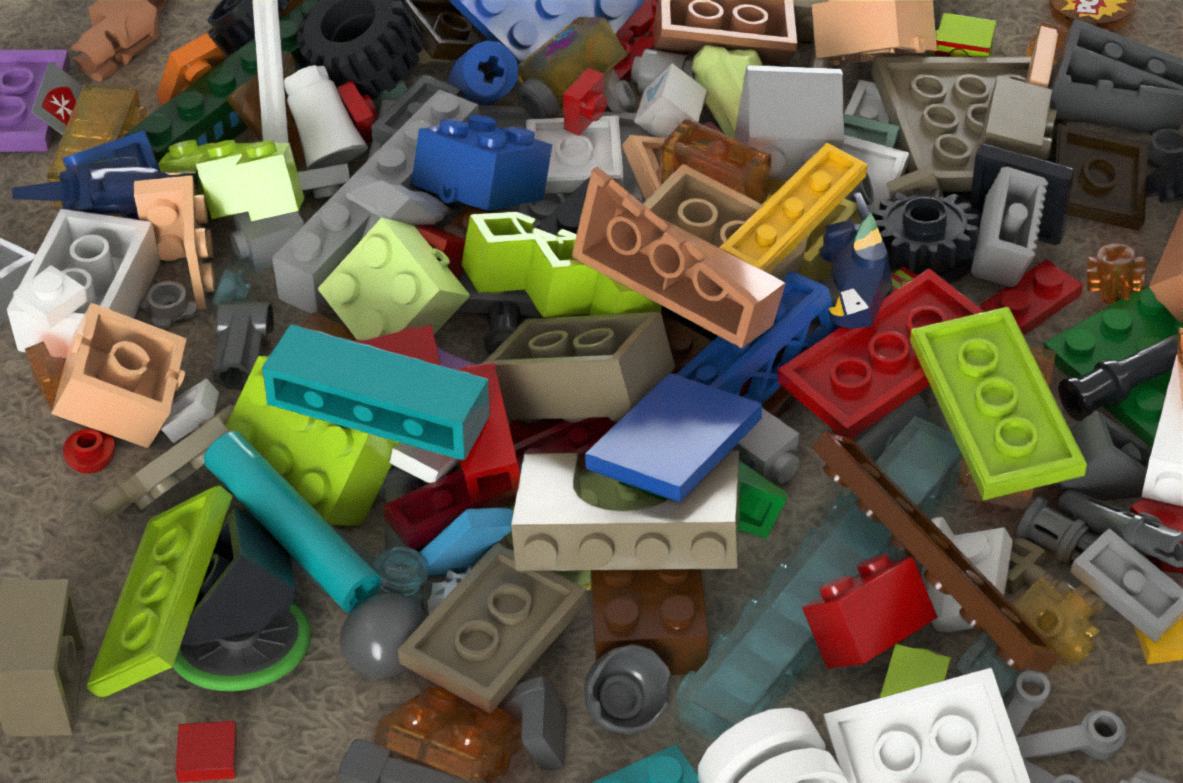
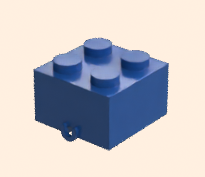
M471 115L468 117L467 122L447 119L440 120L439 126L419 129L411 185L439 194L440 199L444 203H452L457 200L486 211L544 200L553 144L534 139L535 132L528 129L510 127L506 130L497 127V120L486 116Z

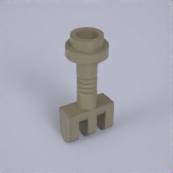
M1017 537L1012 542L1005 590L1014 595L1026 583L1066 606L1065 615L1068 620L1077 625L1083 622L1088 625L1094 624L1103 613L1106 601L1084 583L1076 587L1043 569L1046 565V550L1025 538Z

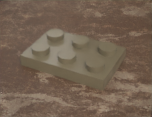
M496 542L399 647V664L491 714L587 604V589L553 571H516L514 551Z

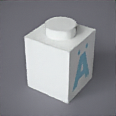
M672 63L644 90L634 122L654 137L667 138L672 147L674 139L682 136L698 123L707 89Z

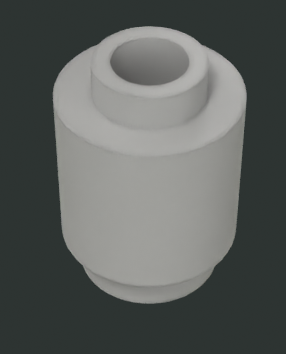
M645 49L642 57L636 56L634 59L631 82L638 84V92L643 94L644 90L672 63L695 80V73L691 69L693 60H690L689 55Z

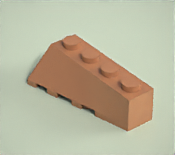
M598 166L592 169L572 258L740 348L748 345L774 325L785 282L658 217Z

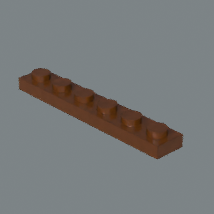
M824 432L812 447L826 463L823 466L824 472L833 481L843 487H849L857 495V507L872 520L882 522L892 532L889 537L891 543L903 554L916 558L927 569L924 572L925 579L938 591L951 595L962 606L959 610L961 617L974 629L983 633L986 632L998 644L995 652L1007 665L1017 671L1026 669L1048 673L1062 655L853 439Z

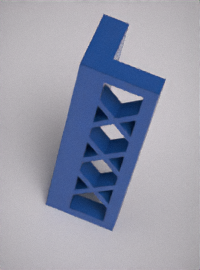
M791 270L781 279L786 284L774 325L743 348L718 336L676 375L738 396L742 385L752 377L748 392L743 397L759 403L765 402L781 387L778 383V368L839 329V326L832 323L829 318L827 308L834 306L828 287ZM818 315L821 325L806 338L811 321ZM787 345L781 362L772 369L777 352Z

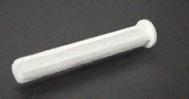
M252 0L263 141L274 140L275 143H288L278 1Z

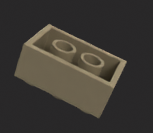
M661 312L526 319L482 363L494 362L507 420H519L522 424L535 423L542 419L563 418L564 421L578 422L589 417H609L612 421H620L675 368Z

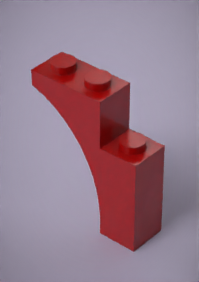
M432 325L407 328L393 334L353 341L441 366ZM489 362L481 365L464 366L458 371L468 372L488 379L490 417L465 461L458 459L464 472L471 504L517 495L520 472L494 362Z

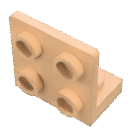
M193 176L134 181V197L139 220L152 222L160 260L175 261L179 258L187 257L197 310L207 309L206 292L215 291V279L212 263H205L206 258H214L211 229L206 230L201 225L208 223L205 195H196Z

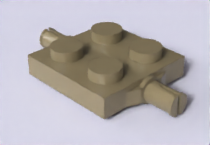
M228 405L209 420L200 422L199 428L136 472L124 483L122 481L115 482L113 488L89 503L94 516L103 522L118 509L122 512L134 502L142 510L177 483L204 465L205 453L210 445L221 435L230 432L226 424L234 406Z

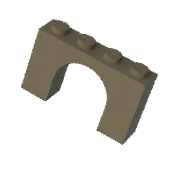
M730 451L681 502L668 499L653 507L632 511L602 509L592 506L581 499L578 453L524 454L511 523L515 570L738 569L741 501L739 451Z

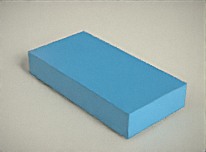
M466 509L413 559L417 575H447L448 570L456 574L465 572L469 565L472 566L496 542L498 543L512 531V509Z

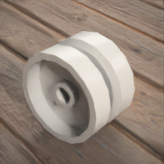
M790 707L766 710L737 723L726 730L707 748L698 765L699 783H849L832 755L825 751L826 744L807 714Z

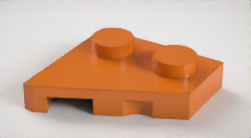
M207 33L201 35L170 53L156 97L163 105L228 57Z

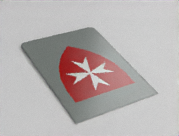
M49 62L32 113L77 145L93 93L53 62Z

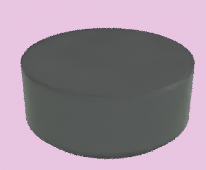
M530 77L517 88V96L521 105L533 119L554 118L560 113V105L556 96L540 79Z

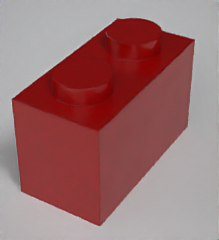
M881 554L869 558L856 566L859 574L852 578L850 576L840 577L822 585L819 588L821 596L802 607L827 669L865 664L938 618L913 557L890 561L887 554Z

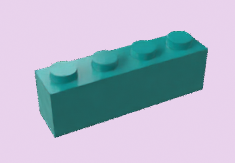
M290 324L262 366L267 405L465 461L490 417L488 379L292 324Z

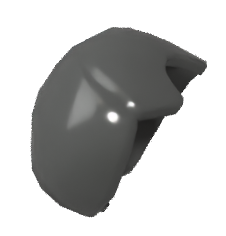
M385 593L372 596L358 603L348 614L341 627V650L354 670L371 679H386L402 675L410 669L399 664L398 649L427 617L417 602L410 597H403L401 593Z
M630 644L609 650L593 663L586 676L584 696L589 715L593 717L594 722L603 730L624 736L650 729L662 715V712L669 706L667 682L671 673L668 666L653 649Z

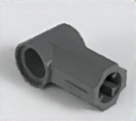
M220 301L217 313L218 346L212 369L214 383L221 384L226 389L243 390L258 356L263 354L264 346H270L271 341L267 339L268 332H273L274 312L271 302Z

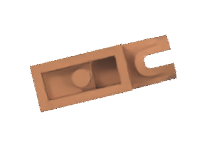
M98 0L90 5L88 9L92 27L71 46V49L76 52L82 51L80 55L73 59L80 71L94 80L102 82L118 71L116 63H123L124 65L130 63L133 56L162 37L158 13L169 3V0Z

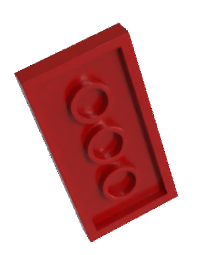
M927 269L883 299L872 326L856 329L840 327L778 368V383L838 435L852 439L930 385L910 342L911 329L983 313L984 311L931 269Z

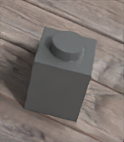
M1097 410L1070 428L1087 463L1085 476L1057 482L1062 490L1076 489L1102 501L1139 498L1142 496L1152 452L1150 446Z

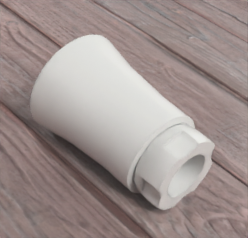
M309 66L298 70L293 75L284 79V88L288 95L287 103L295 120L303 146L307 170L348 163L368 149L367 144L354 126L343 105L334 81L329 80L324 66Z

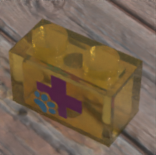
M579 16L518 65V79L522 84L530 77H536L543 81L554 93L559 102L560 109H562L563 93L588 68L605 74L624 59L627 53L606 18Z

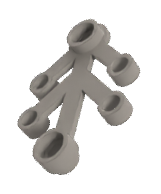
M1033 670L1022 672L1016 680L1013 688L1014 697L1006 712L1030 782L1083 783L1078 777L1070 774L1056 777L1028 760L1081 750L1087 756L1094 759L1104 760L1112 758L1120 751L1126 739L1124 723L1117 715L1110 711L1095 710L1088 713L1080 725L1018 737L1032 711L1045 703L1050 692V682L1042 672ZM1026 683L1034 684L1039 688L1041 694L1031 696L1023 690L1022 685ZM1094 725L1106 726L1112 731L1113 736L1103 737L1099 735Z

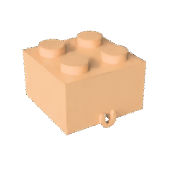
M828 0V2L812 4L816 59L829 60L832 66L839 65L840 61L858 63L874 61V57H900L937 51L933 0Z
M90 303L71 338L51 414L149 448L168 418L174 393L179 390L183 382L185 371L181 370L180 366L187 338Z

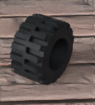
M317 0L318 3L314 7H309L305 13L307 19L300 22L298 30L301 34L297 37V42L301 49L300 52L309 66H324L329 80L334 81L336 88L353 81L360 95L367 94L371 99L380 97V93L388 90V92L392 91L397 87L396 83L400 80L405 81L411 74L409 69L417 66L420 60L418 53L423 49V42L420 39L422 37L421 32L403 0Z

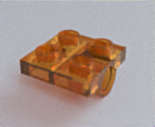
M428 687L378 721L374 743L473 783H478L482 779L488 783H494L498 775L505 776L511 756L523 746L521 742L522 723L511 719V715L500 708H495L489 714L442 687Z

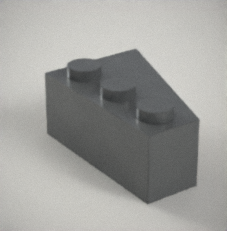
M1074 19L1056 55L1047 87L1052 89L1049 108L1057 110L1055 119L1152 132L1166 128L1179 130L1183 123V59Z

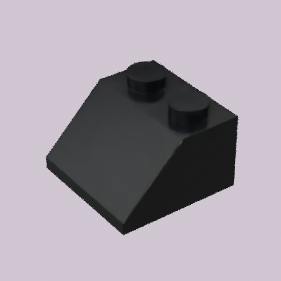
M235 508L223 522L181 642L183 645L263 631L274 616L280 617L289 609L295 598L296 587L289 553L261 524Z

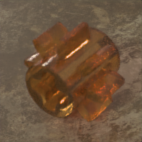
M1109 244L1098 251V258L1089 257L1087 259V290H1098V296L1101 301L1113 304L1122 298L1129 300V294L1135 290L1142 291L1146 289V258H1135V251L1130 246Z

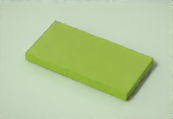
M1009 306L911 329L910 342L983 500L1085 476L1087 463Z
M220 485L214 486L148 520L87 682L86 689L98 697L109 696L173 667L233 497Z

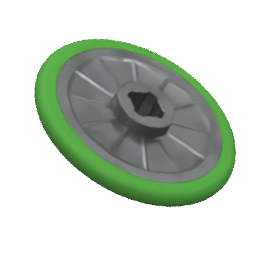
M292 602L289 609L280 617L274 616L263 631L186 645L181 643L173 668L187 681L206 689L242 691L258 688L285 676L301 662L310 646L311 626L302 609Z

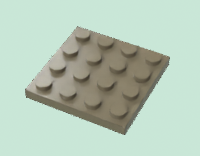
M874 57L871 73L890 123L900 127L898 145L900 150L909 152L910 158L907 165L909 173L931 165L942 192H972L975 156L979 148L985 114L997 75L1026 82L1031 57ZM1055 119L1049 138H1052L1053 131L1058 124L1077 128L1075 122ZM1052 141L1046 160L1048 162H1051Z

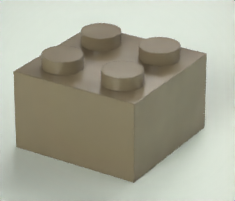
M69 579L1 581L0 722L5 737L73 735L87 644Z

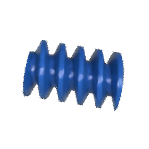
M484 41L474 45L455 62L452 70L449 72L448 84L462 89L463 99L478 105H492L513 89L518 79V64L514 54L508 47L499 42Z

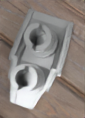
M383 180L347 191L346 193L348 200L356 202L371 214L362 239L381 218L412 225L435 224V221L442 220L451 211L441 201L426 192L411 191L402 185H389Z

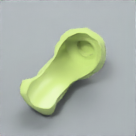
M706 44L694 56L691 69L695 73V81L707 89L704 100L705 108L710 111L720 125L722 132L734 141L746 65H763L758 52L751 48L727 51L724 47Z

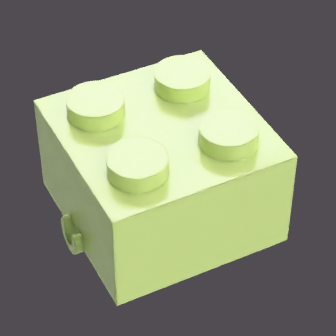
M381 218L317 288L357 340L371 339L397 333L407 328H419L432 325L435 334L470 297V294L447 267L450 260L442 251L433 249L414 225Z

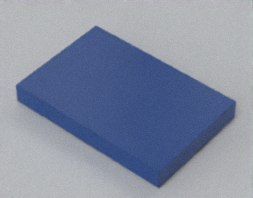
M669 373L585 453L586 469L681 502L762 419V403Z

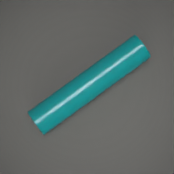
M227 432L210 445L204 456V465L345 612H350L358 603L376 595L381 586L382 580L380 575L240 432Z

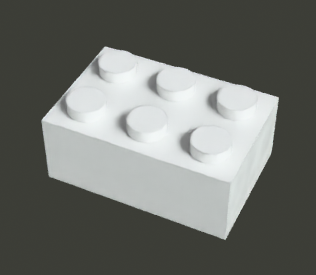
M60 209L19 287L52 265L85 287L88 302L49 329L18 308L13 297L7 312L18 351L66 358L71 338L90 303L134 319L140 307V302L145 297L161 264L152 222Z

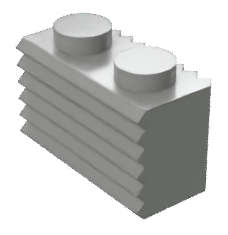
M1010 167L1001 168L994 184H992L991 189L986 194L971 270L973 276L1011 288L1019 283L1036 255L1034 251L1037 248L1036 242L1039 239L1037 237L1040 231L1038 227L1041 224L1040 219L1043 215L1041 211L1044 208V195L1047 192L1045 188L1048 185L1045 178Z

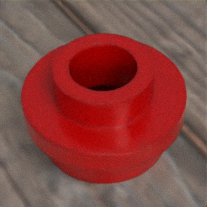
M86 428L70 435L64 442L62 451L68 466L81 473H95L104 469L113 459L115 444L111 435L92 428Z

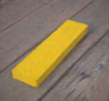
M826 143L719 248L770 274L866 177L868 164Z

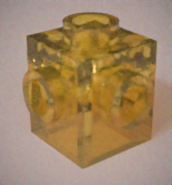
M1041 576L1013 605L1062 655L1054 665L1060 670L1068 664L1072 667L1078 665L1093 651L1096 645L1093 639L1101 632L1088 619L1095 610L1072 588L1063 595L1053 584Z

